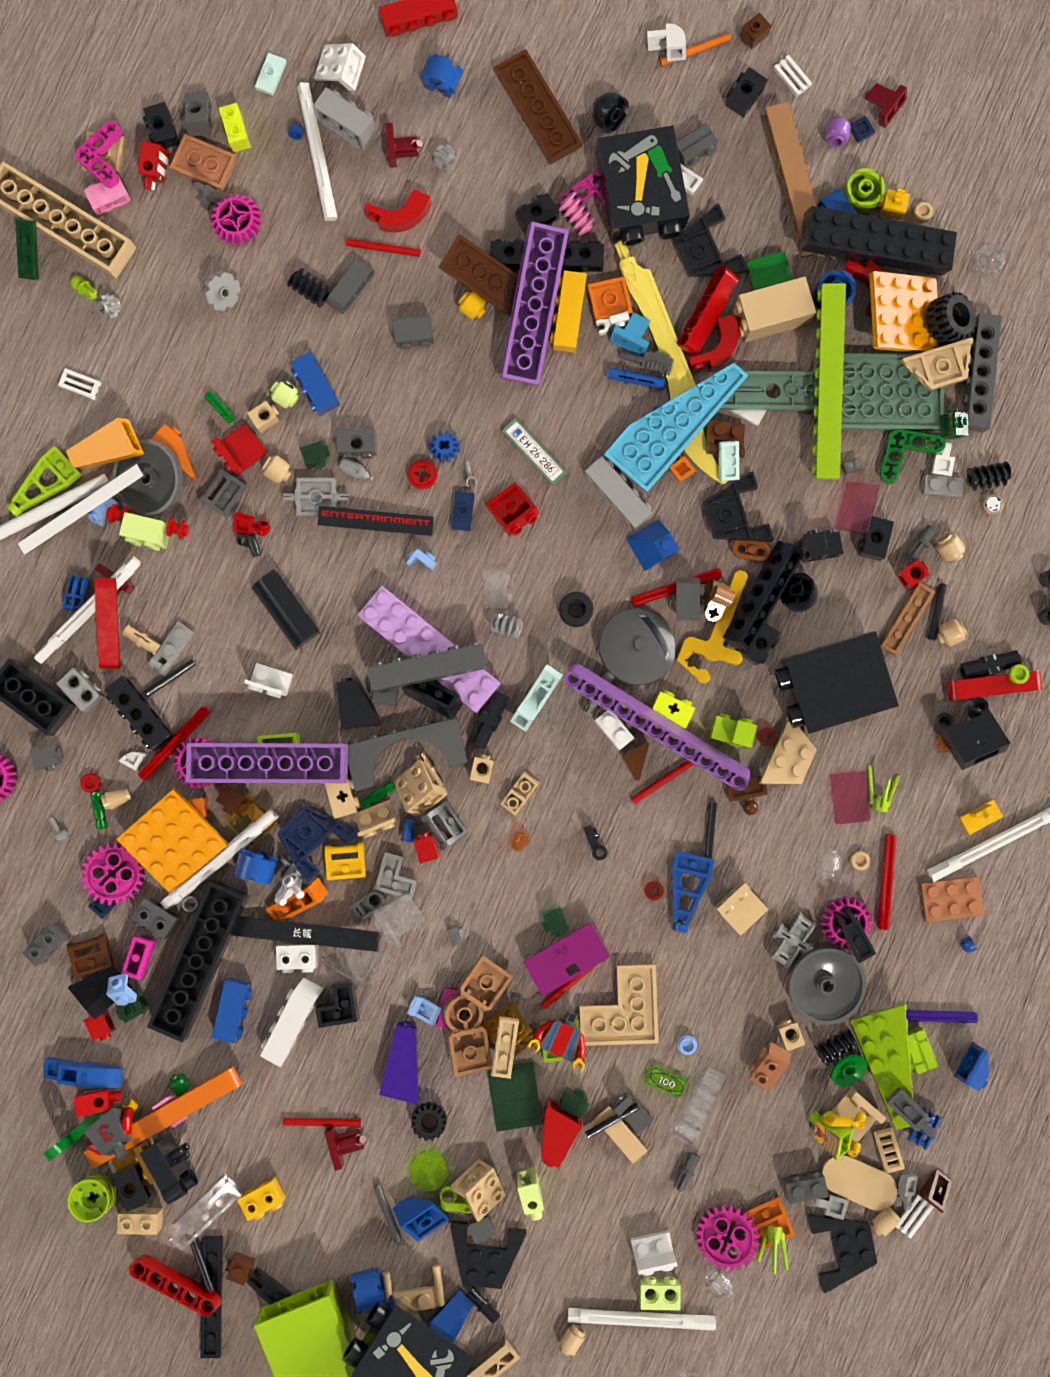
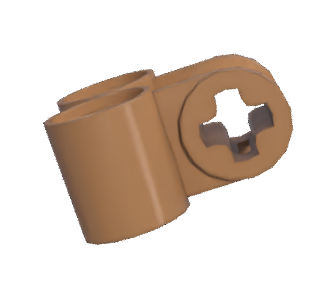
M713 579L709 582L706 588L707 596L704 601V614L709 621H717L721 618L725 607H730L735 596V592L731 591L730 586Z

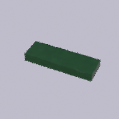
M15 219L18 278L38 280L36 221Z

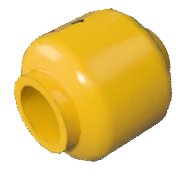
M467 291L458 302L460 304L459 310L469 319H474L476 316L480 319L486 311L484 308L486 301L472 291Z

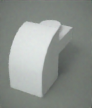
M667 23L666 30L647 31L648 51L667 49V61L686 60V39L682 28L675 24Z

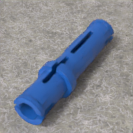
M610 367L607 379L622 381L624 384L632 383L663 390L665 378L631 372L630 369L621 370Z

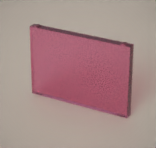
M846 483L835 526L836 530L868 533L879 490L878 484Z
M865 771L830 775L836 824L870 821Z

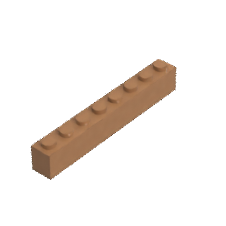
M788 102L766 107L763 118L800 251L804 213L811 206L818 207V201L816 197H813V183L807 175L808 164L803 160V146L799 144L798 128L793 123L794 113L792 108H789ZM800 251L801 257L816 254Z

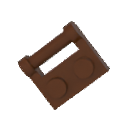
M709 420L706 427V454L713 455L714 453H719V446H716L714 441H739V458H743L745 455V424Z
M106 933L79 943L72 942L67 944V951L75 978L114 967ZM99 944L101 946L99 951L77 956V951Z

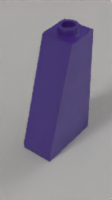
M402 1021V1023L398 1022L379 1095L417 1104L419 1100L417 1027L413 1026L411 1022Z

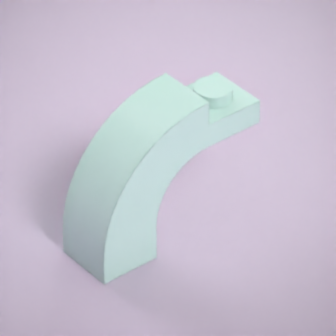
M546 665L510 722L526 732L563 674Z

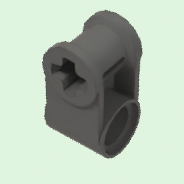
M374 890L350 905L348 910L354 913L359 924L384 904L385 895L381 891ZM372 895L379 896V904H374L371 901Z

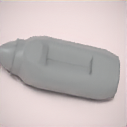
M349 458L342 459L339 465L341 471L356 479L373 480V477L369 475L364 466Z

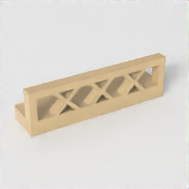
M505 1337L472 1364L464 1377H498L518 1361L520 1355ZM509 1352L513 1355L509 1361L500 1360ZM497 1364V1370L494 1373H486L490 1367Z

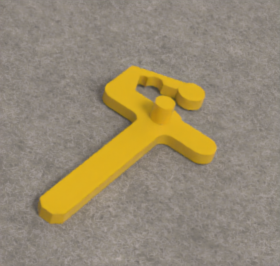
M740 570L735 573L730 586L731 591L735 592L734 600L730 607H725L721 618L716 622L710 639L704 641L688 637L685 639L679 653L677 662L702 684L709 682L710 674L705 669L698 670L695 666H688L689 662H686V660L693 652L704 655L709 661L720 660L732 665H739L743 660L739 651L724 647L725 640L722 637L735 616L749 577L745 571Z

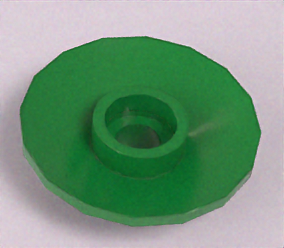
M849 1055L842 1058L832 1069L831 1077L833 1082L843 1087L857 1083L867 1072V1061L860 1055Z

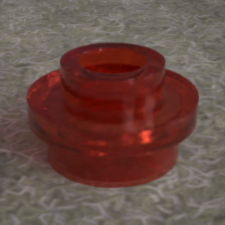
M763 728L758 733V741L763 746H772L777 741V734L772 728ZM766 733L770 735V739L768 741L764 739V735Z
M651 881L646 884L644 893L648 899L655 901L663 896L664 889L659 882ZM652 887L657 888L656 894H651L650 889Z

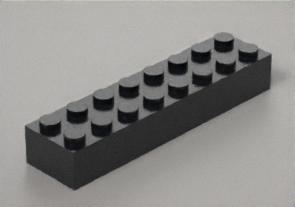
M811 206L804 213L800 251L867 263L871 261L878 265L943 276L953 268L957 232Z
M216 880L209 881L147 1028L182 1043L188 1039L249 894Z

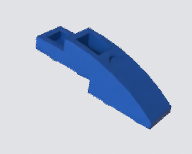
M48 1057L45 1059L43 1078L56 1080L57 1084L69 1086L122 1087L124 1067L90 1061L80 1063Z

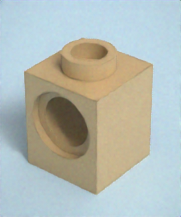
M267 401L247 413L260 433L279 422L277 418L279 412L273 404L270 406ZM268 412L269 417L266 420H262L261 415Z
M479 754V758L474 757L470 780L489 784L494 761L490 760L491 756ZM485 763L488 766L485 774L478 773V764Z
M787 1018L780 1021L779 1025H776L785 1050L790 1051L805 1045L798 1023L794 1019ZM794 1029V1035L786 1038V1031Z

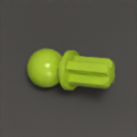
M76 275L71 278V287L77 290L80 295H85L89 300L98 297L97 291L82 276Z

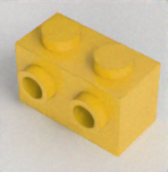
M276 1176L242 1193L237 1201L247 1221L253 1218L256 1221L262 1218L266 1211L279 1209L283 1205L282 1203L286 1196Z

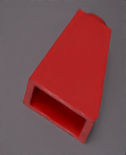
M548 1098L544 1106L541 1159H543V1163L548 1167L553 1168L555 1166L559 1169L582 1128L581 1117Z

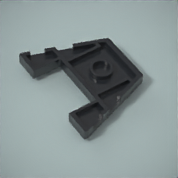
M719 203L714 205L707 214L705 213L699 221L689 227L673 243L688 277L712 276L722 265L728 267L735 274L748 271L742 254L723 261L710 233L709 227L725 221V216Z
M753 471L749 472L742 479L733 482L726 489H722L703 501V508L713 539L757 542L774 541L769 523L752 528L749 527L740 498L741 493L757 490L758 488Z
M807 1214L812 1234L827 1231L832 1233L839 1269L819 1273L823 1293L831 1291L877 1264L869 1222Z
M451 1221L450 1226L462 1285L502 1289L525 1239L527 1230L509 1228L507 1248L466 1243L468 1222Z

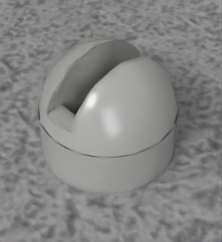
M192 896L186 897L182 902L183 909L189 913L196 911L199 906L197 899ZM186 904H195V907H187Z

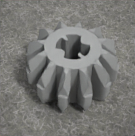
M496 613L491 620L490 629L495 633L518 638L522 632L523 622L520 619Z

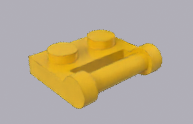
M358 842L356 845L333 847L325 845L327 880L366 877L364 842ZM358 852V858L332 860V854Z

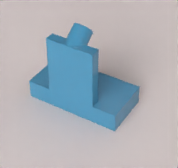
M633 312L625 329L615 326L610 342L644 357L650 342L642 339V336L650 320Z

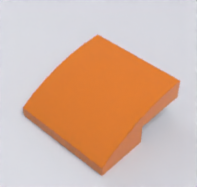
M779 1197L748 1210L746 1218L753 1217L754 1220L751 1224L758 1225L754 1232L760 1233V1237L756 1238V1240L760 1241V1245L763 1231H767V1226L783 1228L782 1233H785V1240L796 1235ZM767 1239L764 1249L772 1246L773 1243H768Z

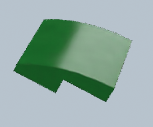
M785 251L746 262L754 291L793 280Z

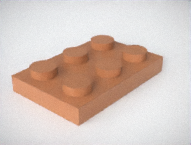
M184 134L169 168L171 171L223 192L237 156Z
M978 876L920 883L925 922L984 915Z

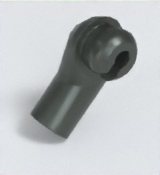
M247 534L237 536V544L250 548L252 557L262 554L255 537Z

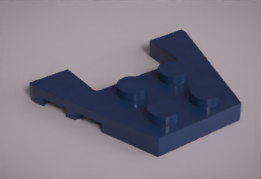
M304 806L278 832V837L305 884L308 886L320 874V870L306 858L331 833H334L348 845L360 830L355 827L351 828L344 825L341 821L337 822L328 818L325 814Z

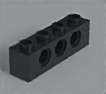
M121 676L104 689L107 693V700L112 705L115 704L118 707V714L124 720L127 719L130 722V729L136 735L139 734L143 739L141 742L148 750L159 749L174 736L128 677ZM127 694L130 700L125 705L122 702V698ZM137 709L141 711V717L139 719H135L134 713ZM149 724L153 726V732L151 734H147L146 727Z

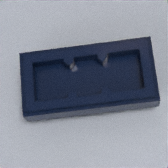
M455 492L452 530L471 532L475 493Z

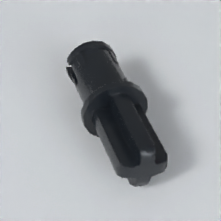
M472 1287L470 1290L475 1297L469 1291L465 1296L478 1308V1312L481 1311L494 1324L500 1318V1314L488 1302V1298L485 1299L475 1287Z

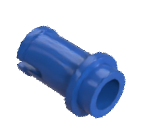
M404 818V821H402L401 841L413 842L414 828L417 825L415 823L416 819Z

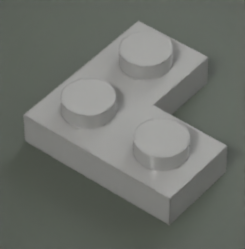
M389 852L384 853L374 890L412 900L417 880L399 876L404 859L403 856Z

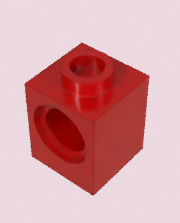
M918 559L895 575L907 590L930 574L928 573L927 565ZM911 569L917 571V578H913L911 576Z
M107 1010L95 1020L92 1016L83 1019L92 1041L99 1038L101 1042L111 1037L110 1033L116 1030Z

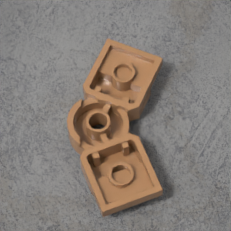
M482 954L471 970L468 969L458 983L459 993L451 996L443 1007V1019L450 1028L446 1034L454 1077L492 1069L487 1030L480 1023L483 1018V1011L491 1010L513 979L511 974ZM467 1010V1015L464 1018H459L460 1011Z

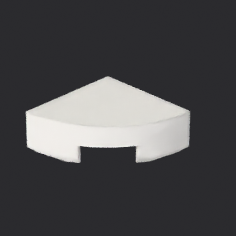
M130 752L122 756L119 762L137 771L146 753Z

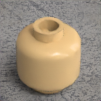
M277 455L269 456L262 467V470H264L263 475L275 484H279L282 480L286 482L292 473L288 471L290 464Z
M947 533L937 540L936 550L944 561L957 562L963 557L965 545L956 534Z
M951 619L939 626L940 633L937 636L941 644L946 643L948 647H953L965 641V635L968 633L961 620Z

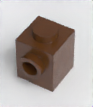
M759 12L742 26L741 40L745 45L753 49L769 36L772 26Z
M227 784L215 800L224 806L223 811L231 816L235 813L240 817L248 809L251 802L250 799Z
M237 1252L233 1260L229 1259L225 1268V1271L228 1272L226 1279L244 1286L249 1278L255 1259Z

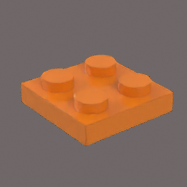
M624 276L587 285L595 322L599 319H609L610 316L628 312V315L633 314Z

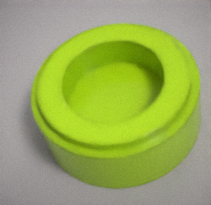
M1014 665L1008 671V678L1014 684L1025 683L1029 678V670L1024 665Z

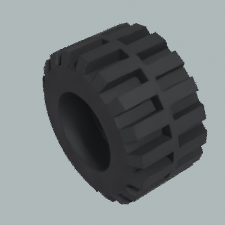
M956 291L934 299L929 303L930 305L927 307V313L925 314L927 318L926 325H928V331L932 334V338L936 339L939 344H952L969 338L974 333V328H976L975 320H977L976 311L966 295L963 296V293H957Z

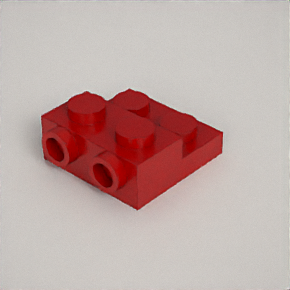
M516 482L485 504L486 508L509 537L512 534L514 536L518 535L522 531L523 526L527 523L533 524L537 520L538 515H540L537 507Z

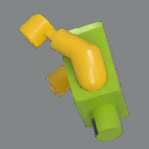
M817 1111L810 1115L809 1120L815 1125V1139L836 1161L846 1152L851 1157L858 1155L861 1144L851 1142L854 1127L851 1125H854L857 1129H863L866 1124V1115L864 1113H857L855 1119H851L850 1116H838L832 1111L826 1112L823 1116Z

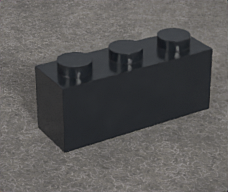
M433 680L402 687L405 695L451 720L454 719L463 705L459 694Z

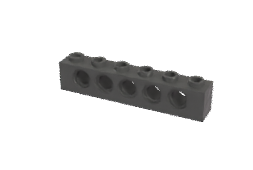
M979 313L977 320H975L976 328H974V333L972 334L973 343L970 349L971 358L968 364V378L964 380L966 393H964L962 404L964 405V412H962L960 423H963L962 430L985 432L991 428L1002 316ZM981 332L987 335V339L982 338ZM979 351L984 352L985 358L979 355ZM977 369L983 372V376L978 375ZM975 388H979L981 390V395H978L975 392ZM973 406L979 409V414L973 411Z

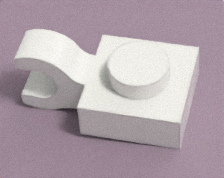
M628 312L610 316L609 319L597 320L596 326L603 325L605 329L599 331V335H605L609 328L611 330L615 326L622 329L625 328L630 318Z
M946 442L945 451L940 455H934L931 474L945 477L952 476L955 457H949L952 443Z

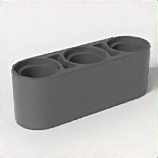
M357 259L329 294L326 303L339 313L344 314L371 280L374 270Z

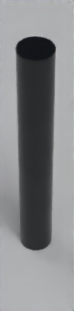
M939 583L928 640L936 641L947 588L946 584Z
M193 659L189 660L144 690V693L147 697L151 696L196 666V663Z
M709 802L704 856L712 859L717 810V803Z
M637 1103L630 1105L620 1116L615 1114L587 1130L585 1133L588 1139L640 1110Z
M192 1233L187 1238L207 1293H211L215 1288L196 1236Z

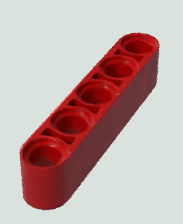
M725 265L720 266L713 274L678 338L677 345L692 357L697 355L702 349L738 283V276Z
M95 578L99 669H119L120 646L116 578Z
M1040 671L1029 672L1028 680L1022 684L1012 683L1008 678V674L946 682L949 701L1043 690Z
M141 1255L129 1267V1273L134 1279L202 1316L212 1315L221 1304V1297L217 1292L207 1293L204 1285L148 1255ZM139 1264L144 1267V1270L140 1269ZM155 1273H158L161 1279H158ZM172 1282L177 1284L178 1289L173 1286ZM189 1291L194 1293L195 1298L190 1295ZM206 1301L211 1302L213 1307L208 1306Z

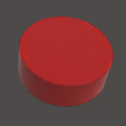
M90 773L82 777L80 784L85 792L93 793L100 789L102 782L98 775Z

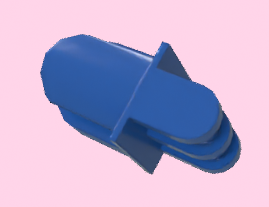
M70 575L66 594H63V610L71 609L74 612L88 600L86 599L89 578H75L74 575ZM78 599H81L80 605H77Z
M923 1108L931 1118L929 1123L936 1130L942 1117L939 1115L935 1116L932 1112H928V1109ZM912 1128L907 1140L910 1142L914 1141L915 1145H921L926 1150L932 1139L935 1138L933 1135L929 1137L922 1129L919 1131L918 1136H915L917 1130Z

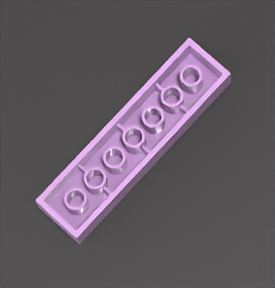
M383 586L379 588L358 614L363 621L408 658L414 654H421V656L429 655L428 652L433 650H440V652L448 651V647L455 646ZM484 669L436 679L442 686L459 694L462 702L476 714L501 685L498 680Z

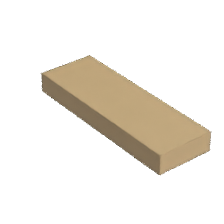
M499 1016L491 1076L511 1079L519 1019Z
M608 1105L594 1118L598 1123H601L616 1113ZM623 1120L605 1129V1132L632 1163H635L648 1151Z

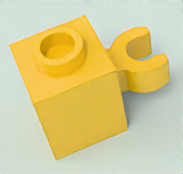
M888 189L878 203V207H881L879 214L902 219L907 210L910 194L905 193V190L897 189L896 191Z

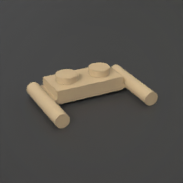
M432 1265L434 1286L393 1292L389 1271L382 1272L385 1303L392 1295L414 1311L444 1306L440 1265Z

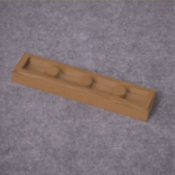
M921 582L916 584L880 643L883 650L893 656H897L936 591Z

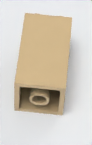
M805 276L739 295L732 313L737 315L740 330L739 336L740 338L743 337L745 343L809 325L816 314V310Z

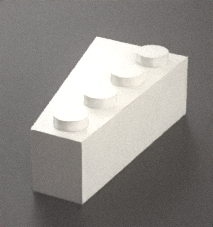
M303 978L294 990L290 989L286 996L288 1001L286 1006L282 1005L277 1014L280 1017L278 1022L274 1021L269 1030L272 1033L270 1038L266 1037L261 1046L264 1049L260 1055L262 1058L279 1067L283 1065L298 1038L297 1035L300 1034L306 1023V1018H308L316 1004L315 1001L321 995L324 988Z

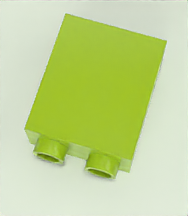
M333 1279L259 1309L254 1328L274 1377H348L345 1370L347 1363L342 1360V1357L349 1343L356 1337V1334Z

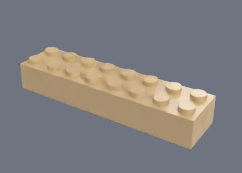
M1 163V209L18 219L36 221L37 231L113 278H118L136 250V246L130 239L7 163Z

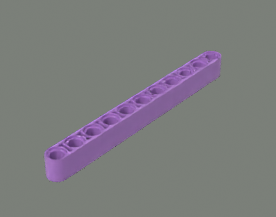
M574 664L569 668L565 675V682L569 687L732 788L743 790L747 787L750 779L748 768L582 665ZM588 684L594 685L595 688H591ZM605 694L610 695L612 698H607ZM621 704L626 705L628 708H623ZM638 715H643L645 719L638 717ZM654 725L660 726L661 729L656 728ZM671 735L676 736L678 739L672 738ZM687 746H693L694 749H690ZM738 776L743 777L744 780H740V779H738L737 777H738Z

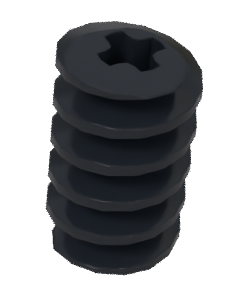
M304 268L294 272L289 278L287 286L292 287L294 291H298V294L301 296L304 295V298L310 300L312 304L317 303L318 308L322 307L329 296V286L326 285L322 288V281L316 284L317 277L315 276L310 280V272L303 275Z
M1007 461L996 463L995 465H982L980 468L977 466L972 469L967 468V480L973 491L977 490V485H979L981 490H984L985 484L991 489L992 483L997 488L1000 486V481L1003 486H1006L1007 480L1011 478V467Z
M847 1028L848 1035L843 1031L840 1032L841 1038L834 1035V1042L829 1038L826 1039L827 1046L823 1042H820V1049L814 1045L820 1060L828 1067L830 1066V1059L837 1063L836 1056L842 1059L844 1058V1052L849 1056L851 1055L850 1049H853L856 1053L858 1052L857 1042L849 1028Z

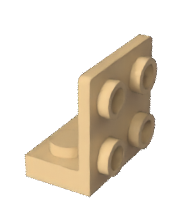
M418 760L393 782L405 811L420 817L448 794L445 788L433 784L422 760Z
M390 800L353 814L360 830L357 835L358 837L363 835L364 839L377 834L376 830L379 828L385 831L394 827V822L398 821Z
M743 881L714 906L739 935L747 931L768 911V908Z
M852 1087L832 1109V1112L836 1115L850 1116L851 1119H855L857 1113H864L866 1115V1124L863 1129H857L854 1125H851L854 1127L852 1136L854 1142H859L876 1120L881 1124L886 1120V1117Z
M480 1159L451 1185L454 1192L467 1200L472 1214L478 1222L505 1197L504 1190L494 1168Z

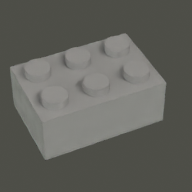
M325 88L313 105L319 124L363 153L366 152L377 136L373 116L365 110L361 111L352 101L344 100L335 90L331 91Z

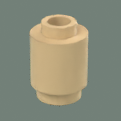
M889 1207L883 1209L871 1220L873 1223L871 1227L879 1236L883 1234L886 1237L898 1225L901 1219Z
M575 1323L569 1326L558 1343L560 1351L566 1356H574L585 1340V1330Z

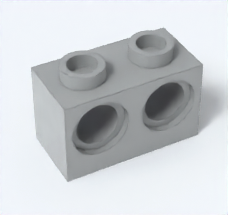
M73 668L56 684L82 712L88 713L104 698L101 693L102 689L96 683L92 684L88 679L90 676L83 669ZM75 677L79 679V684L76 687L72 684ZM88 691L92 693V698L89 701L85 699V694Z

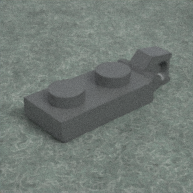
M900 1087L885 1100L914 1130L919 1132L922 1129L929 1137L936 1132L929 1123L931 1118Z

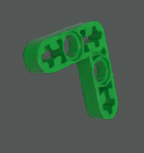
M903 429L894 430L889 438L881 470L882 481L886 484H894L898 480L905 450L939 455L946 449L945 439L932 434ZM898 435H901L904 440H900L899 448L895 447L896 439L894 437L896 438ZM914 438H922L923 444L919 447L912 444ZM927 439H930L929 444H935L936 441H939L942 446L936 450L933 445L928 444V448H925ZM896 452L900 455V458L897 461H890L889 455ZM890 466H893L892 471L895 477L891 476L890 479H887V476L884 474H888Z
M106 1112L95 1113L43 1153L48 1161H51L84 1135L83 1131L106 1114Z

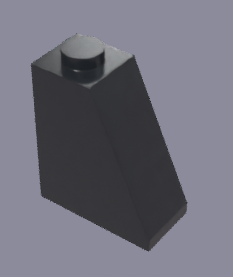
M342 678L341 682L336 683L341 729L381 725L378 715L357 681H353L352 678Z
M113 967L72 984L68 989L95 1020L115 1003L106 995L109 977L121 975V972ZM127 982V986L131 989L132 986Z

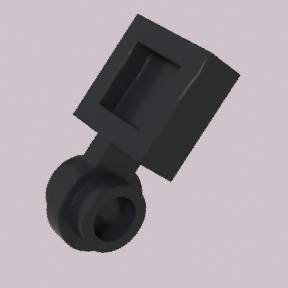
M591 825L583 827L592 848L593 857L596 860L605 859L608 852L606 847L598 845L597 839L600 837L596 828H591ZM602 849L603 855L597 856L596 851Z

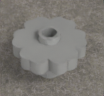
M218 271L217 275L210 274L205 280L206 288L203 289L202 293L204 300L213 309L224 311L226 307L232 308L238 301L237 294L241 291L239 281L233 278L231 273Z

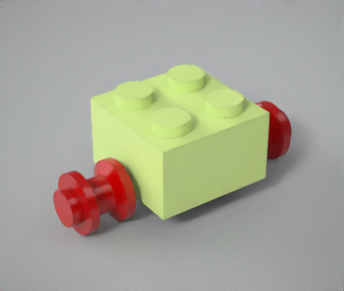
M112 504L106 511V518H108L109 523H114L116 520L120 521L121 529L119 535L125 538L124 541L134 546L141 547L143 544L151 550L160 551V548H167L169 537L173 534H177L181 540L189 535L190 526L184 520L181 523H176L175 518H170L167 523H164L160 520L130 514L129 507H124L123 510H120L116 504Z

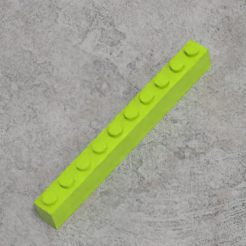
M846 283L822 284V288L818 290L817 301H821V309H817V321H820V328L816 330V340H820V348H816V360H819V367H815V379H819V386L815 387L814 398H818V406H814V418H818L817 425H814L813 437H817V445H813V456H816V464L812 465V475H816V480L840 479Z

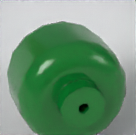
M181 1073L178 1076L174 1074L170 1078L169 1088L176 1095H182L189 1089L190 1081L184 1074Z

